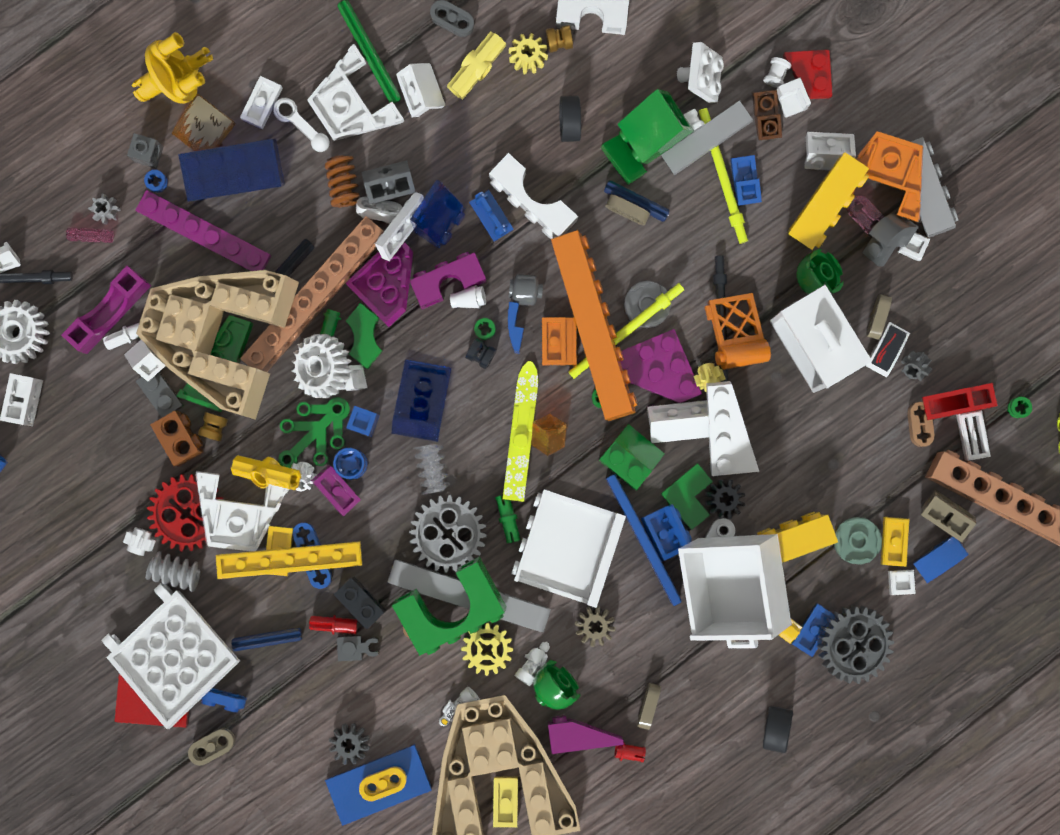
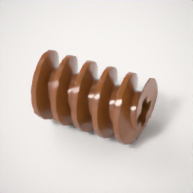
M334 156L327 159L328 162L325 163V169L329 170L326 173V177L330 179L328 187L332 189L329 191V196L333 198L330 202L333 207L356 205L357 202L353 199L360 196L359 193L352 192L353 189L358 187V184L351 183V180L356 179L357 176L349 174V171L355 169L354 165H348V162L354 160L353 156Z

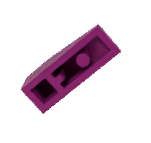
M565 715L552 717V721H548L552 754L624 745L622 736L572 718L567 719Z

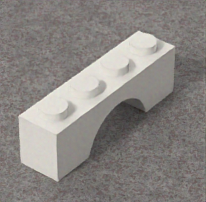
M508 153L489 173V177L492 180L490 184L498 192L503 190L509 196L507 199L516 208L520 206L526 211L524 215L532 223L538 222L543 227L542 231L547 237L553 239L564 235L576 223L578 216L561 200L553 204H540L533 201L526 194L523 187L526 168Z

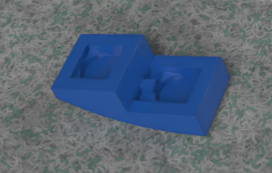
M755 155L730 158L738 206L762 202L760 181L757 179Z
M509 302V336L514 352L519 354L524 328L515 327L519 303Z
M951 536L936 545L933 550L915 560L913 564L928 583L968 556V552L959 540Z

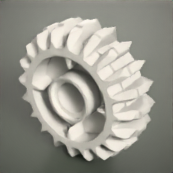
M14 300L13 304L9 301L4 302V308L0 306V358L2 357L3 362L8 363L11 361L13 364H18L21 360V362L27 363L28 356L32 359L36 358L35 351L43 352V349L40 347L41 343H48L47 340L43 339V336L50 334L49 331L43 330V328L49 324L47 321H41L44 318V314L41 312L37 313L38 308L36 306L30 307V303L24 301L21 304L18 300ZM19 327L20 333L17 337L14 338L12 334L14 328Z
M314 334L311 337L305 338L304 343L297 344L299 350L293 352L296 359L291 361L295 364L292 372L297 375L294 381L300 382L298 388L305 390V394L312 395L315 398H329L332 395L339 394V390L345 388L344 382L350 380L346 375L352 371L348 368L351 360L346 358L349 351L343 350L344 344L338 342V338L331 337L328 334Z

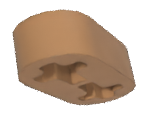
M917 402L909 406L907 412L910 439L914 445L925 447L934 440L933 419L927 420L925 414L921 416L920 423L919 416L914 415V411L918 410V406L920 410H924L923 402ZM920 426H922V432L928 435V438L924 439V443H922L921 439H917V434L921 433Z

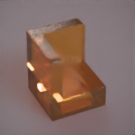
M551 414L533 422V447L547 456L565 447L566 423Z

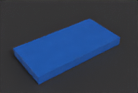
M416 744L325 780L342 826L432 791ZM393 766L400 767L405 771L407 781L401 791L375 801H367L360 795L359 786L366 776ZM392 775L391 781L398 782L399 777ZM374 783L368 784L369 790L375 791L377 789Z

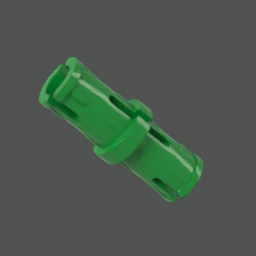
M502 496L495 497L501 517L498 519L499 523L503 525L506 543L513 542V539L514 542L521 540L515 520L518 518L517 514L513 512L511 500L504 499L503 502Z

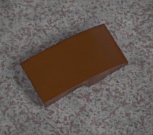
M777 90L752 93L758 140L782 138Z

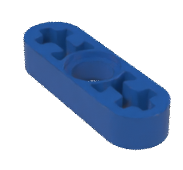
M299 523L294 527L292 535L297 547H302V544H306L304 537L298 536V533L301 532V527L305 530H310L307 538L309 542L314 540L315 545L309 546L321 545L316 531L311 524ZM320 569L321 574L326 573L327 578L324 579L325 584L315 581V577L318 576L317 570L306 571L311 585L317 589L329 586L332 582L330 569Z

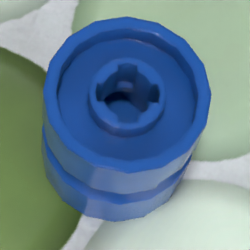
M344 448L335 455L333 465L336 473L342 478L358 479L367 471L368 460L361 451L353 448Z

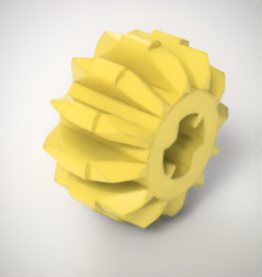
M532 33L529 35V39H526L524 34H521L520 41L516 39L512 41L514 47L509 48V54L512 55L509 57L510 63H515L514 69L516 71L523 67V74H527L528 69H531V72L535 74L536 66L541 69L544 67L543 61L548 59V55L544 53L547 51V45H541V37L534 41ZM529 51V53L532 54V56L528 57V55L524 52Z

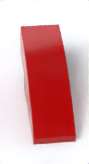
M993 383L922 397L927 420L998 406Z

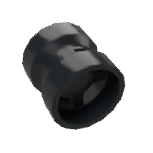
M476 338L465 358L471 362H478L479 366L486 370L494 358L497 349L492 346L487 347L483 344L482 340Z

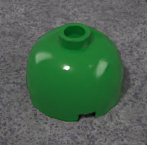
M822 249L815 250L806 255L797 267L796 276L798 284L808 295L826 285L832 295L840 291L843 286V282L840 283V276L843 275L839 262L831 253L827 252L824 254L820 252Z
M549 660L535 674L533 680L536 693L535 698L542 706L546 705L555 710L565 709L581 696V694L576 693L579 686L566 668L562 667L559 669L554 666L557 663L556 661Z

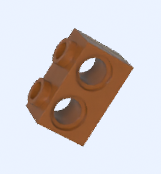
M176 410L150 424L173 466L179 467L204 452L201 448L203 446L202 440L196 433L193 434L189 427L192 425L190 419L185 413L182 414ZM176 421L178 430L172 434L169 431V424ZM187 441L190 449L188 453L183 454L180 446L183 442Z

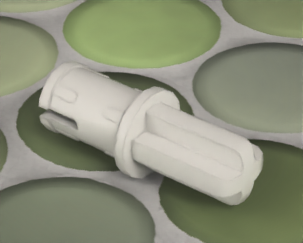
M139 323L129 327L123 326L122 330L105 336L103 341L106 348L111 350L128 342L132 344L133 340L140 338L136 334Z

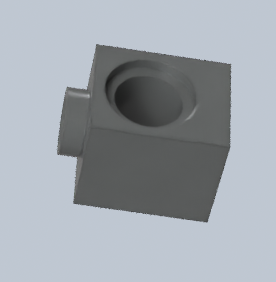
M134 133L127 156L135 163L157 169L163 146L156 139Z

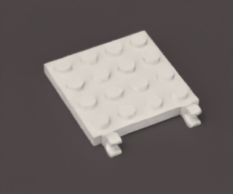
M160 583L154 589L155 593L164 601L158 609L122 643L115 634L111 636L109 633L101 641L112 652L106 658L166 729H170L240 660L180 591L176 590L173 593L167 585Z

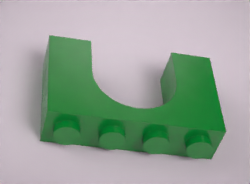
M480 556L458 567L456 575L470 600V611L462 619L454 622H445L435 618L427 609L417 589L400 596L393 602L392 607L419 656L427 653V655L433 654L440 649V645L446 642L453 644L461 639L462 634L468 631L470 634L475 633L483 627L482 624L488 621L494 623L504 617L503 614L507 606Z

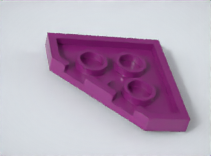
M405 242L390 261L383 259L378 252L346 282L348 287L388 327L406 312L413 251Z
M674 329L622 350L624 360L620 362L623 370L628 371L631 384L666 397L676 403H682L702 394L699 386L697 387L694 374Z

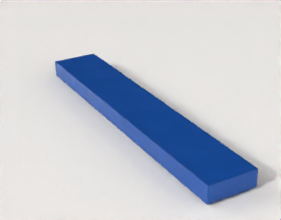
M616 475L606 478L671 604L675 606L681 603L682 600L619 480Z

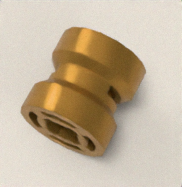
M569 25L562 26L557 30L554 28L546 29L550 53L556 52L559 48L573 49Z
M205 412L203 417L205 422L200 427L198 435L221 442L223 437L222 429L227 425L228 419ZM208 423L219 426V429L209 426Z

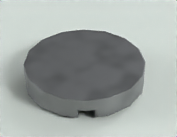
M643 281L632 286L626 294L624 302L625 313L629 320L632 321L656 301L655 298L661 293H667V290L652 281ZM671 304L664 310L660 309L639 327L651 328L664 322L669 315Z

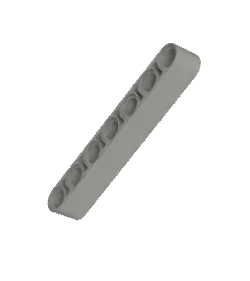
M394 560L388 583L411 591L417 589L420 594L470 609L469 597L459 579L401 560ZM499 592L507 606L503 614L504 617L501 620L544 632L550 615V608Z

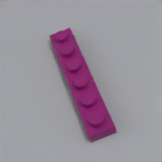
M147 190L135 210L249 271L264 270L271 258L270 254Z

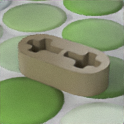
M610 195L605 205L609 210L640 225H645L650 216V213L645 209L616 195Z
M882 294L878 295L868 324L867 337L880 339L890 310L892 297Z
M652 683L648 684L639 713L637 727L646 730L650 729L661 686Z

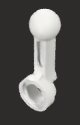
M281 98L275 103L273 112L279 121L292 122L311 140V146L315 151L324 152L328 149L330 144L329 138L323 133H317L298 114L294 101L289 98ZM283 103L289 104L292 107L291 115H281L279 106Z

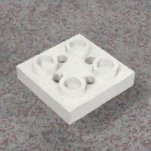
M702 42L693 43L690 67H680L678 69V81L680 83L689 82L688 90L708 103H718V96L721 92V71L724 67L723 57Z

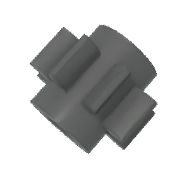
M912 350L901 361L905 365L902 372L910 380L918 378L919 381H922L925 375L928 376L932 371V368L928 366L932 360L924 352L915 353Z

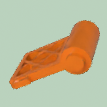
M753 293L714 299L707 302L708 306L704 308L707 320H712L718 344V351L715 353V361L718 366L725 370L768 362L770 360V346L763 336ZM747 300L749 306L747 314L736 308L739 301ZM722 304L730 310L725 319L717 314L715 305ZM733 312L743 319L738 328L728 321ZM746 322L754 326L756 335L749 336L742 331ZM724 326L735 332L732 339L724 340L722 334Z

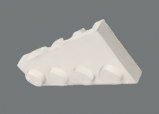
M731 382L706 383L712 476L759 472Z

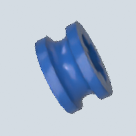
M151 170L145 175L144 183L152 192L160 193L167 188L168 179L159 170ZM155 176L162 180L158 182L160 185L157 187L151 184V181H154L152 178Z

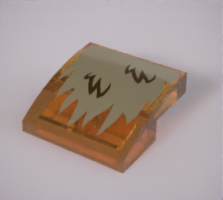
M197 93L177 122L172 135L207 162H210L223 146L222 141L236 123Z

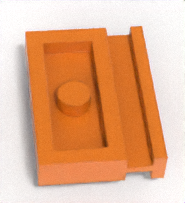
M574 317L542 318V365H577L576 321Z

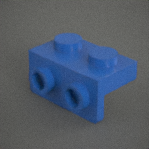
M673 504L640 518L661 562L679 554V548L692 542L691 535L684 529L681 522V514L674 508Z

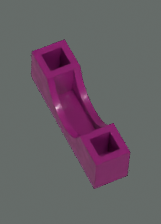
M126 266L110 283V289L103 300L89 313L78 317L61 336L77 351L88 354L152 285L134 269Z

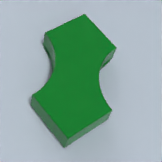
M360 303L346 320L354 334V344L349 355L369 369L383 352L377 345L374 336L375 326L379 318Z

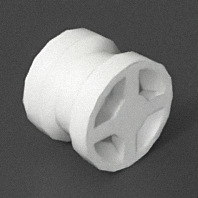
M696 109L684 114L694 132L705 125L704 121L699 120L697 117L698 112Z

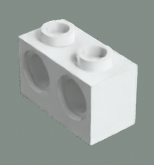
M10 373L0 420L33 426L43 380Z

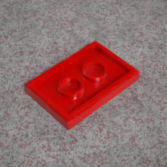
M119 674L114 722L163 726L132 687ZM189 711L172 727H188Z

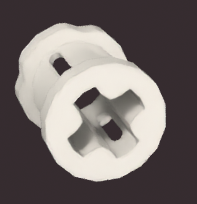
M773 57L770 62L772 64L770 71L763 81L767 85L778 88V86L784 84L783 79L787 70H790L791 63L785 59Z

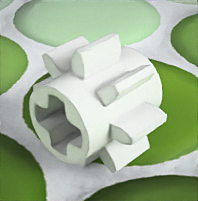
M307 462L293 463L291 468L300 470L301 474L299 486L296 490H311L313 485L311 480L317 476V474L313 473L314 467Z
M135 527L133 532H126L123 543L128 544L127 551L144 556L145 551H152L156 540L151 539L152 532Z

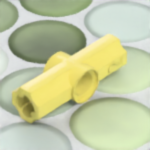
M490 31L477 49L469 52L463 60L460 70L447 85V88L454 95L463 100L477 81L485 78L494 60L506 47V43L502 38Z

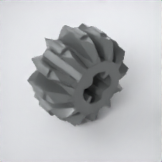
M346 723L342 724V731L336 728L333 731L336 737H330L329 739L330 743L336 744L330 747L329 751L338 752L334 757L335 760H338L341 756L344 757L342 761L344 765L348 763L349 758L353 764H356L357 757L364 759L366 755L363 751L370 749V746L364 743L370 737L368 735L361 736L365 730L363 727L358 732L355 731L356 723H352L350 730ZM348 739H352L353 746L351 749L347 748V743H344Z

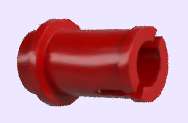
M623 742L624 745L615 746L614 757L619 758V761L627 759L644 762L645 758L643 756L645 757L646 747L626 745L625 742Z

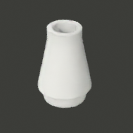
M475 285L455 294H450L452 308H481L482 305H486L483 287Z

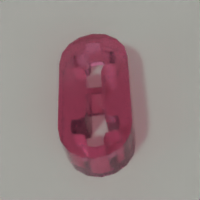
M864 196L854 197L847 207L849 215L867 234L872 230L870 227L872 224L871 220L880 221L884 218L882 213ZM861 202L864 205L862 207L864 213L861 210L858 212L854 210L856 207L855 203L859 204Z

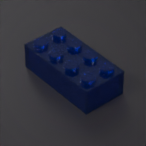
M276 139L178 154L188 202L285 186Z

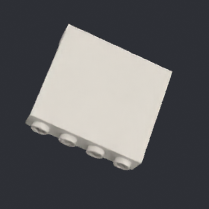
M544 489L543 494H537L534 506L538 507L535 516L530 515L526 529L530 530L528 539L523 538L519 552H522L523 555L520 562L515 561L511 573L516 575L514 581L562 595L596 608L626 516Z

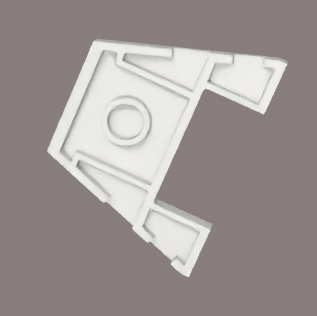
M354 44L348 49V53L343 59L338 61L330 75L325 77L307 100L334 141L404 122L403 117L393 102L371 114L348 80L347 76L366 65V61Z
M196 471L207 545L226 549L256 551L270 526L269 523L275 512L278 511L280 503L289 489L269 484L266 487L263 505L215 499L219 474Z

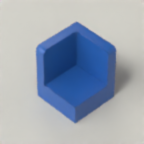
M354 406L346 428L373 437L380 415Z

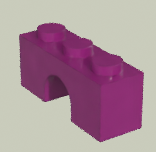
M462 253L456 257L457 260L448 264L445 261L434 266L435 270L426 273L424 270L413 275L414 279L410 280V283L422 310L444 301L440 293V286L448 278L458 279L462 283L464 290L486 283L485 275L475 253Z

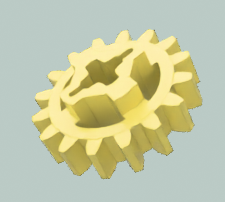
M487 622L485 628L470 634V638L464 637L463 639L464 642L468 643L467 646L461 647L462 651L467 652L463 656V660L469 659L471 662L468 668L476 666L477 674L481 669L485 671L486 676H488L489 670H493L497 674L499 666L503 669L506 668L504 660L511 661L512 659L507 654V652L513 651V647L507 645L512 639H505L504 636L507 631L499 632L498 624L492 629L489 622ZM491 633L494 636L492 638H484L480 634ZM473 641L477 645V653L474 656L471 651ZM501 641L504 649L502 657L497 652V646ZM482 644H485L487 646L489 644L493 645L491 649L493 654H490L489 652H486L485 654L482 653ZM482 660H491L494 664L485 665L480 662Z

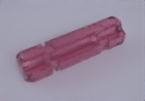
M69 227L66 230V238L69 241H102L103 243H112L114 232L110 229H102L101 231L99 229Z

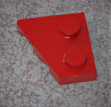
M829 50L784 52L783 59L791 63L795 79L801 78L809 99L832 97Z

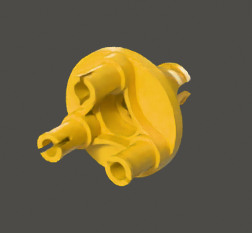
M174 32L164 40L152 42L145 51V62L149 72L132 83V87L140 86L139 89L133 92L134 96L138 100L145 102L163 92L168 98L177 103L185 104L196 97L198 87L205 84L204 76L198 70L201 66L213 60L212 54L207 57L205 56L210 53V50L203 47L195 54L184 57L178 50L184 46V40L177 32Z

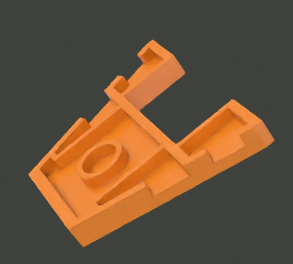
M877 131L859 153L856 160L869 168L866 172L869 175L868 179L906 191L897 215L919 222L924 147Z

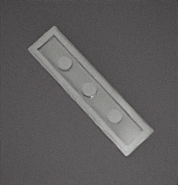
M738 101L664 152L661 156L673 174L676 175L753 122V119L742 103Z

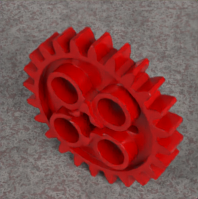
M181 474L180 481H177L173 476L171 477V485L164 481L162 482L164 490L155 489L158 497H150V500L155 505L147 507L148 510L153 511V515L148 516L147 519L154 520L155 523L149 528L158 529L155 537L164 536L162 544L168 540L171 541L170 549H173L176 544H179L180 551L184 550L185 545H188L189 550L193 551L194 544H197L202 549L203 540L206 541L204 526L199 525L190 516L184 518L182 516L184 512L169 502L170 499H173L183 509L190 507L192 509L191 515L203 522L202 516L198 513L200 499L197 481H195L194 474L190 475L189 480H186L184 474ZM184 489L190 492L191 499L189 502H182L179 499V492ZM216 497L215 499L223 500L224 497ZM169 508L175 511L176 518L174 521L165 519L164 511ZM191 523L195 526L194 535H186L184 533V524Z

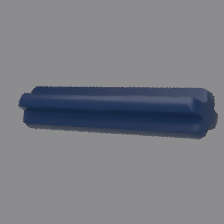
M611 180L607 182L604 188L605 193L616 195L645 209L650 213V216L662 222L669 215V209Z
M298 627L238 637L231 640L233 651L300 641L302 640V630Z

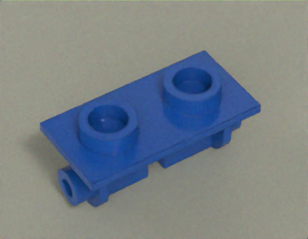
M489 190L485 193L482 191L476 194L475 199L469 202L494 242L514 230Z

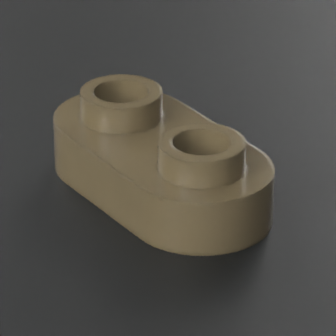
M220 728L193 743L188 750V757L195 765H205L230 751L235 744V736L231 730ZM221 736L226 737V744L220 742ZM199 748L205 749V756L199 754Z

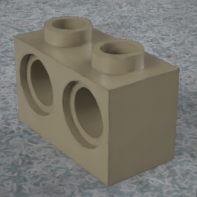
M937 490L933 491L921 507V515L960 542H963L976 525V517Z

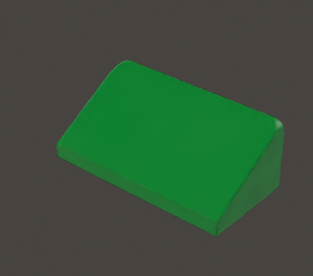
M620 134L601 145L602 151L627 185H630L647 173L643 165L634 158L632 150Z

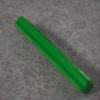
M348 0L339 2L337 7L389 103L393 102L395 104L399 102L401 97Z

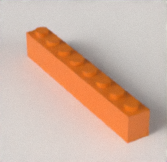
M576 230L553 238L551 242L605 420L611 421L636 413L634 407L638 406L634 392L630 393L627 385L631 383L628 371L623 370L620 362L624 360L620 347L616 348L614 339L617 338L613 324L609 325L607 316H610L607 303H602L600 294L603 293L600 280H595L593 272L597 271L595 262L587 254V249H590L586 235L582 236Z

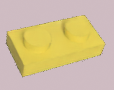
M494 776L493 827H517L518 777Z

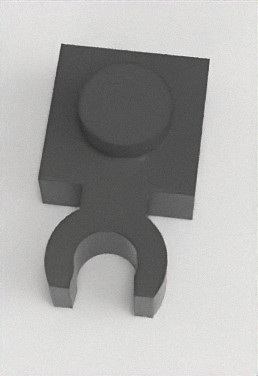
M362 635L338 636V661L362 660L363 653L372 657L377 656L379 651H371L369 645L370 643L379 642V639L373 637L366 642H362Z

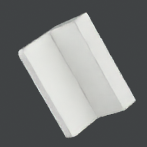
M430 63L409 64L396 74L411 117H419L429 109L443 108L445 106Z

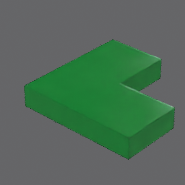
M698 463L661 493L670 505L673 504L674 508L680 512L681 519L690 530H693L709 516V513L695 496L713 481Z

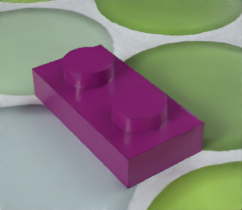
M327 465L311 480L342 516H345L360 501V498L330 465Z

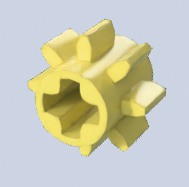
M713 363L701 365L698 368L699 375L694 376L697 387L699 386L700 390L704 389L705 392H707L706 383H717L725 380L723 370L719 366L715 367Z

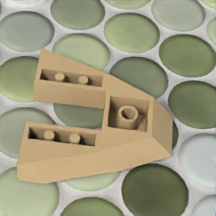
M260 270L199 276L151 288L136 334L171 371L220 409L256 420L270 373L211 356L210 354L224 311L285 328L299 282L286 275Z
M505 695L457 704L442 758L432 835H484L473 776L518 767L531 834L560 835L580 831L574 802L539 739Z

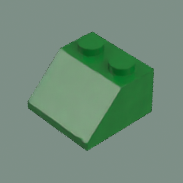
M628 424L598 461L631 488L637 490L665 453Z

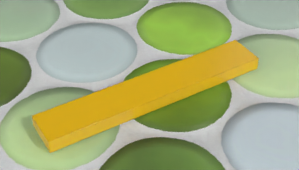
M361 541L216 555L217 579L363 565Z

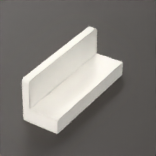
M707 400L647 407L652 443L709 437Z

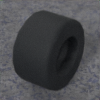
M775 706L769 707L763 749L780 753L787 752L793 718L792 710Z

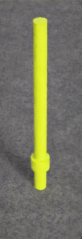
M707 108L698 111L701 120L705 124L711 121ZM718 145L711 150V154L731 215L729 220L731 227L735 228L739 244L748 241L743 225L745 223L744 217L739 212Z
M680 283L676 284L667 293H661L655 298L656 301L619 330L616 333L617 338L614 339L615 345L660 309L664 310L671 304L670 301L684 291ZM584 358L568 371L573 379L589 367L587 358Z

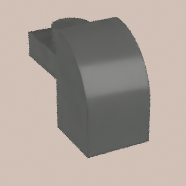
M890 214L884 217L870 231L869 234L872 235V238L864 249L863 254L877 266H884L896 247H906L918 226L909 219L897 214Z

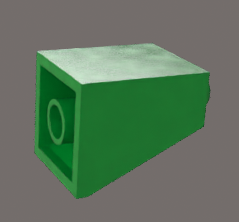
M660 89L655 90L618 123L621 129L619 131L620 136L626 143L629 142L633 150L631 152L634 158L644 164H649L694 132L670 93Z

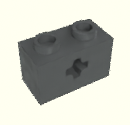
M407 160L362 172L370 204L416 193Z

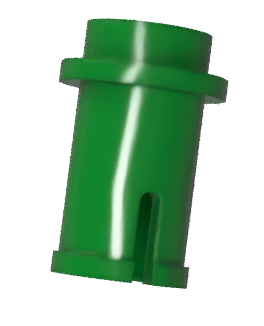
M327 309L326 313H323L325 317L320 335L328 334L334 337L338 320L342 319L340 318L341 313Z

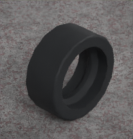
M579 96L560 97L559 121L562 142H575L581 139V106Z

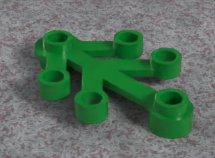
M340 397L331 399L327 405H310L306 402L298 404L297 413L300 416L307 417L310 414H326L320 421L293 422L290 419L281 421L280 429L284 433L289 434L293 431L309 432L290 451H283L279 455L278 462L280 466L291 468L293 463L298 464V456L315 439L316 454L313 461L317 466L323 467L327 465L329 458L326 454V428L332 422L334 436L330 440L331 447L340 450L345 446L343 420L348 417L350 406L345 399ZM303 405L308 406V412L302 414L300 411ZM336 405H341L342 411L340 413L334 412ZM286 422H290L292 425L288 431L284 429ZM336 438L342 440V444L339 447L334 445ZM286 455H289L292 459L289 464L284 463ZM319 455L325 457V462L322 464L317 462Z

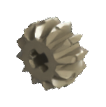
M588 606L586 607L588 616H585L582 612L578 614L584 621H575L576 626L583 627L578 629L576 634L582 635L585 633L581 639L583 643L587 642L590 637L591 647L595 646V639H598L599 644L603 646L604 641L602 637L605 636L608 640H611L612 637L607 631L613 632L616 629L614 626H608L607 624L615 620L613 617L604 619L609 613L607 609L600 615V606L595 608V613H592L591 608ZM591 621L594 623L600 621L601 624L599 626L601 629L599 631L595 629L592 632L589 630L591 628L589 623Z

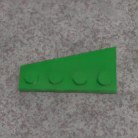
M229 315L216 335L210 355L240 363V358L243 355L253 323ZM188 383L177 394L179 398L222 412V409Z

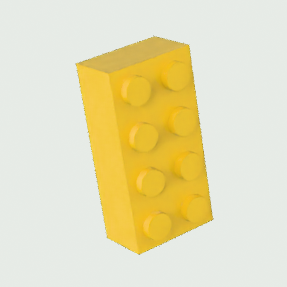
M846 152L842 153L787 233L811 250L815 246L819 248L827 237L824 235V232L828 227L833 228L841 216L838 212L842 207L847 208L854 199L855 195L852 192L856 187H862L868 179L869 175L866 172L869 168Z

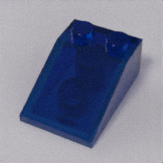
M436 180L410 218V222L417 235L439 249L442 244L446 245L452 236L450 231L454 225L459 226L464 219V206L439 180Z
M405 359L392 420L391 434L438 442L452 368Z

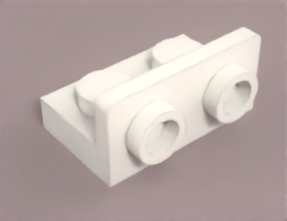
M807 132L805 169L830 170L844 152L855 158L854 134Z

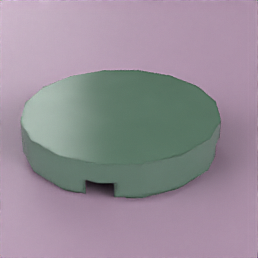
M853 517L846 519L838 525L835 531L838 543L834 544L835 551L841 559L848 563L859 565L868 563L881 550L882 537L880 530L866 518Z

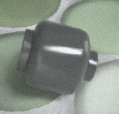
M517 274L514 279H510L509 298H512L513 302L519 303V305L534 306L537 298H542L543 284H539L537 276Z

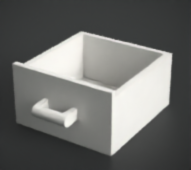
M826 285L785 308L770 320V323L813 393L829 388L872 362Z
M778 534L698 538L678 549L692 632L690 640H727L728 648H757L758 640H772L791 626ZM735 640H749V642H736Z

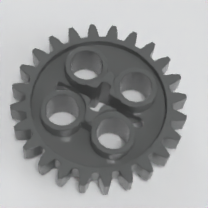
M851 605L850 610L842 607V614L834 611L835 619H826L830 625L828 627L821 626L822 630L825 631V635H818V638L823 640L822 644L817 645V648L823 650L818 655L821 659L825 660L822 665L829 668L828 673L833 676L835 675L841 681L844 679L847 683H851L853 680L860 684L861 678L869 682V674L878 677L876 670L884 671L882 663H890L886 655L894 652L888 648L889 645L894 644V641L888 639L893 634L892 631L886 629L890 624L882 621L884 617L878 613L876 614L875 610L868 609L862 605L860 608ZM858 623L857 630L853 632V626ZM874 638V644L869 647L870 640ZM842 641L841 649L837 650L838 643ZM859 656L858 663L853 665L854 659Z

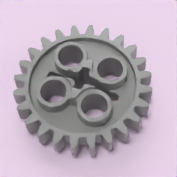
M449 495L447 502H444L443 497L439 496V503L436 504L433 499H430L431 507L428 508L423 504L422 509L424 513H415L419 521H411L416 526V530H411L409 533L416 535V538L412 539L410 543H417L418 547L413 552L421 551L422 554L419 560L427 558V567L435 563V571H438L440 566H444V571L447 573L449 566H452L456 572L458 564L462 566L466 564V560H473V554L481 555L477 547L485 546L480 541V538L487 537V534L481 533L480 529L486 527V524H479L478 522L483 518L482 515H474L478 509L477 507L471 510L468 509L470 501L462 505L461 497H458L456 502H453L452 495ZM447 510H452L456 516L455 521L451 524L443 520V513ZM434 517L438 518L447 530L451 528L454 530L452 536L463 546V550H459L450 538H443L445 533L433 521ZM429 526H434L438 531V535L434 540L428 539L425 535V530ZM468 528L471 531L472 536L469 541H462L459 538L458 533L460 529ZM444 544H450L454 548V553L451 557L442 555L441 547Z

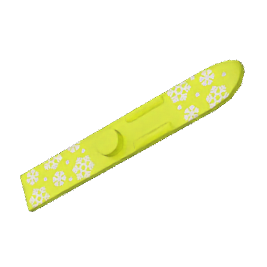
M528 361L522 367L517 381L503 499L524 502L538 389L537 369L531 361Z

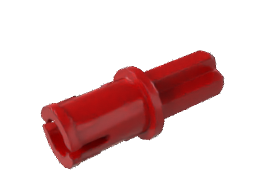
M336 615L333 617L311 616L309 629L330 631L332 634L335 632L356 634L357 619L336 618Z

